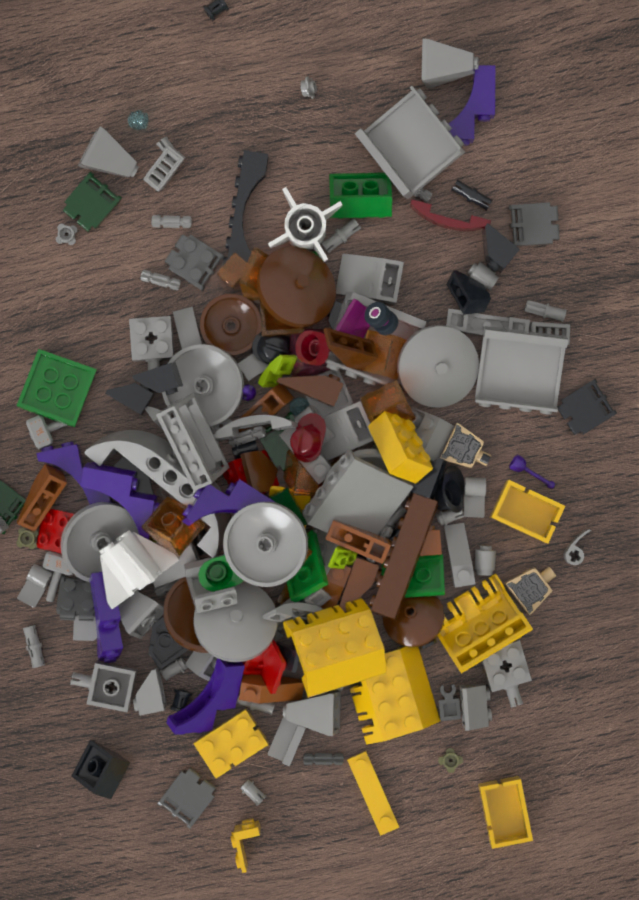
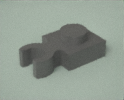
M451 684L452 689L448 693L444 691V686L440 685V692L444 696V699L438 700L440 721L461 719L459 698H453L456 692L454 684Z

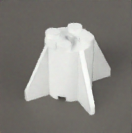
M283 188V193L291 210L285 218V234L269 242V247L272 248L290 243L292 246L309 251L314 249L322 260L326 262L328 258L320 244L325 238L326 220L342 207L341 201L322 212L318 207L311 204L302 203L296 205L287 188ZM303 225H305V227L310 226L308 230H302Z
M130 530L117 537L116 544L111 542L99 550L101 553L100 561L106 600L111 609L135 594L136 590H141L146 585L154 582L158 575L178 562L179 559L175 553L135 532L131 533Z

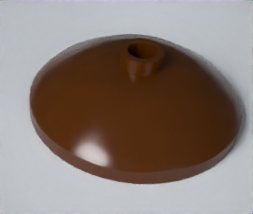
M224 294L214 298L206 305L200 319V330L206 344L217 346L228 352L231 356L245 353L252 348L254 338L262 330V320L257 307L249 299L238 294ZM230 322L235 323L233 330L228 329Z
M437 596L404 598L396 621L383 617L384 628L389 637L397 644L405 647H420L430 643L440 633L444 624V609ZM410 610H414L412 615H408Z

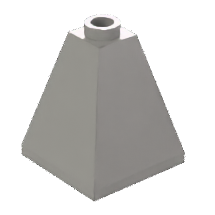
M423 39L422 82L427 89L474 74L475 70H478L479 58L475 57L473 53L430 39Z
M102 127L96 129L77 165L81 168L127 178L130 176L134 177L139 168L136 165L137 162Z
M136 590L135 594L119 604V611L126 632L129 635L142 639L153 627V623L164 616V605Z
M335 691L287 703V705L283 706V717L286 718V721L327 736H334L340 733L341 692Z

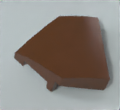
M261 451L241 454L247 484L260 493L270 491L278 471L276 466Z

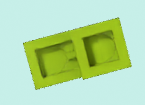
M279 355L264 370L258 384L261 387L277 386V379L282 378L283 375H290L298 357L296 355Z

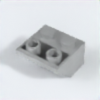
M412 407L407 419L415 425V431L423 442L422 446L425 452L430 456V461H434L440 458L455 426L437 416Z

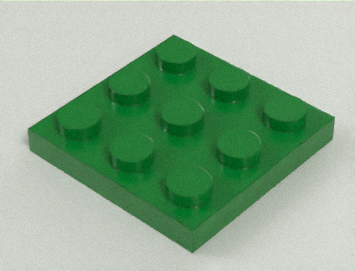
M38 349L16 406L76 427L97 369Z

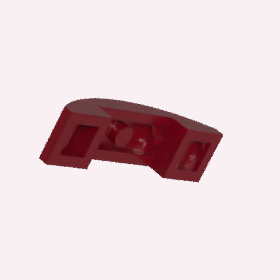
M411 200L410 207L419 216L432 224L446 229L476 231L484 229L487 223L491 224V220L471 215L469 223L433 214L430 213L431 204Z

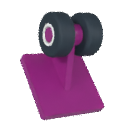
M353 299L340 323H338L336 330L364 338L369 327L372 326L379 334L390 335L397 329L399 321L398 317L382 302H374L365 307L357 299Z

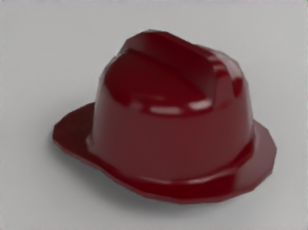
M311 330L301 333L296 341V354L300 361L315 366H320L326 362L331 350L327 346L325 334Z
M309 413L303 416L290 438V445L294 455L302 462H312L321 453L326 433V424L320 415Z

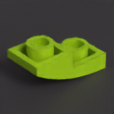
M338 545L334 550L328 567L344 569L345 565H353L358 553Z

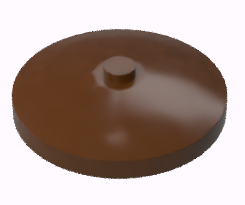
M295 246L283 247L272 252L262 262L258 270V295L266 310L278 321L293 327H308L321 321L331 311L336 298L335 281L328 266L315 253Z
M186 577L181 578L171 587L164 602L163 615L166 628L171 637L184 648L195 652L209 653L202 647L196 637L194 630L195 606Z

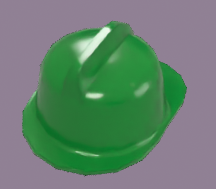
M225 555L204 562L198 573L199 582L202 587L212 592L237 586L244 581L231 569Z

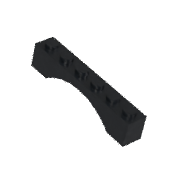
M244 150L243 156L239 155L238 168H241L240 176H236L235 188H238L237 196H233L232 208H235L234 216H230L229 228L232 229L231 237L227 236L225 247L229 249L228 257L224 256L222 269H226L227 275L251 278L254 257L244 237L243 216L251 193L266 178L269 155L266 153Z

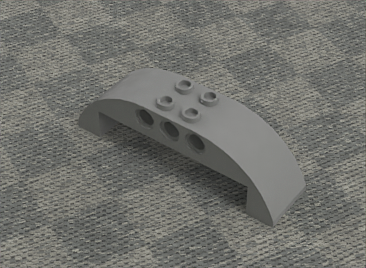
M139 430L114 432L99 439L84 452L85 455L101 466L118 451L184 506L192 505L196 499L193 497L196 491H193L171 444L155 434ZM215 481L210 484L219 491H221L220 487L217 485ZM215 513L200 518L211 528L197 546L212 558L223 548L224 533L230 521V513Z

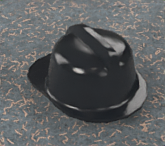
M266 330L260 332L252 343L254 356L266 364H270L279 355L297 356L296 344L293 339L274 331Z
M451 465L445 470L443 482L438 485L434 498L438 502L437 510H451L458 513L463 508L464 477L457 466Z

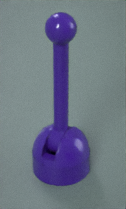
M244 385L242 399L245 401L253 400L256 397V389L252 385Z
M517 454L509 465L511 470L515 472L526 471L545 483L549 489L555 487L553 481H548L527 468L526 460Z

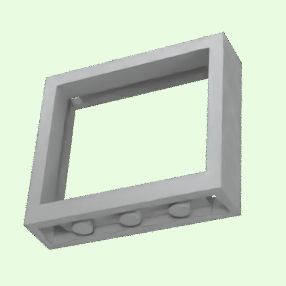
M193 393L175 401L156 414L193 491L213 483L230 468ZM192 399L194 404L189 405L188 401ZM173 412L176 415V417L172 418L170 415ZM222 460L224 466L219 469L218 462Z

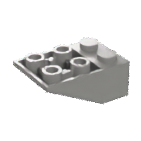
M342 254L336 294L346 296L347 292H354L377 302L396 305L404 262L385 258Z
M361 401L323 417L326 427L335 434V437L327 442L321 450V453L327 460L346 453L348 449L354 450L374 441L368 428L370 422Z

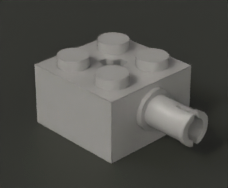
M171 316L129 319L132 361H145L148 363V370L160 367V361L171 359L175 355ZM151 334L157 337V340H154V344L147 340Z
M517 639L481 661L490 691L506 690L510 707H516L514 698H516L518 706L523 704L518 686L519 684L532 681L521 642ZM504 660L507 663H510V665L507 666V670L500 668V666L503 665L502 661Z
M97 661L91 676L73 672L72 678L75 679L71 680L70 685L88 688V705L128 712L131 706L138 669ZM112 682H114V685L117 686V689H115L113 692L110 691L111 688L108 687V685Z

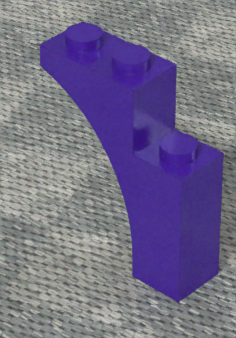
M479 65L478 70H475L473 74L472 92L466 106L453 121L448 123L452 128L449 132L453 137L457 135L465 144L463 146H468L474 141L475 118H478L480 122H487L495 116V65Z
M73 441L61 444L62 448L54 449L53 446L41 448L42 452L36 453L38 461L47 462L62 468L72 475L81 486L84 465L78 444L74 445ZM82 487L90 505L99 502L113 503L112 497L97 490Z
M88 462L83 467L81 487L97 490L119 502L133 518L140 536L149 540L152 534L155 535L157 523L154 522V517L158 515L160 503L157 502L158 496L135 492L139 481L136 478V471L105 465L99 466L98 464Z
M240 479L235 483L231 482L225 491L226 494L209 484L196 490L193 495L196 499L192 505L188 504L182 514L185 517L182 522L190 526L198 519L207 515L237 513L253 503L274 501Z
M102 572L91 573L89 580L96 619L98 662L112 663L119 659L123 649L119 628L121 619L119 605L113 609L108 605Z
M217 658L213 674L199 696L182 710L168 716L167 725L172 732L183 735L185 733L212 731L216 711L236 707L245 665L242 662H229Z

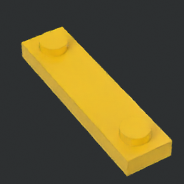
M364 751L348 758L347 761L380 836L399 828L367 752Z

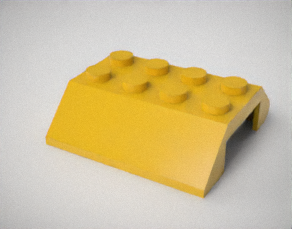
M496 573L488 578L496 591L493 592L486 579L482 581L484 589L489 594L485 599H482L479 590L474 586L471 590L478 602H475L467 590L453 599L460 613L456 611L451 601L447 603V607L454 615V618L447 621L446 617H444L443 627L437 636L461 674L533 630L523 613L519 611Z
M362 598L353 600L352 603L350 601L346 602L345 608L347 613H344L341 607L336 605L333 608L330 607L316 611L314 615L312 613L307 614V622L309 623L307 625L301 617H296L295 621L293 619L283 621L287 638L292 637L304 671L302 681L308 698L387 673L384 646L371 610Z
M402 646L396 650L386 652L387 673L361 681L362 685L350 688L351 693L361 691V693L352 696L356 712L367 711V713L359 715L358 719L364 721L372 718L374 724L361 728L363 733L373 731V733L364 735L366 745L413 733L440 722L419 647Z

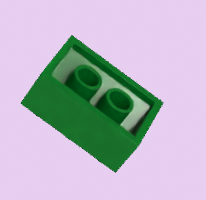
M386 173L329 174L330 207L340 201L342 203V207L330 218L392 217L391 180Z

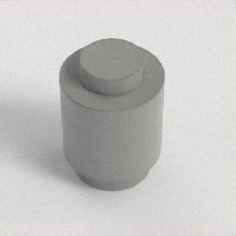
M481 262L478 265L474 263L468 271L471 278L483 284L489 291L499 279L495 275L496 272Z
M480 545V549H475L474 569H476L477 575H493L496 550H492V546Z

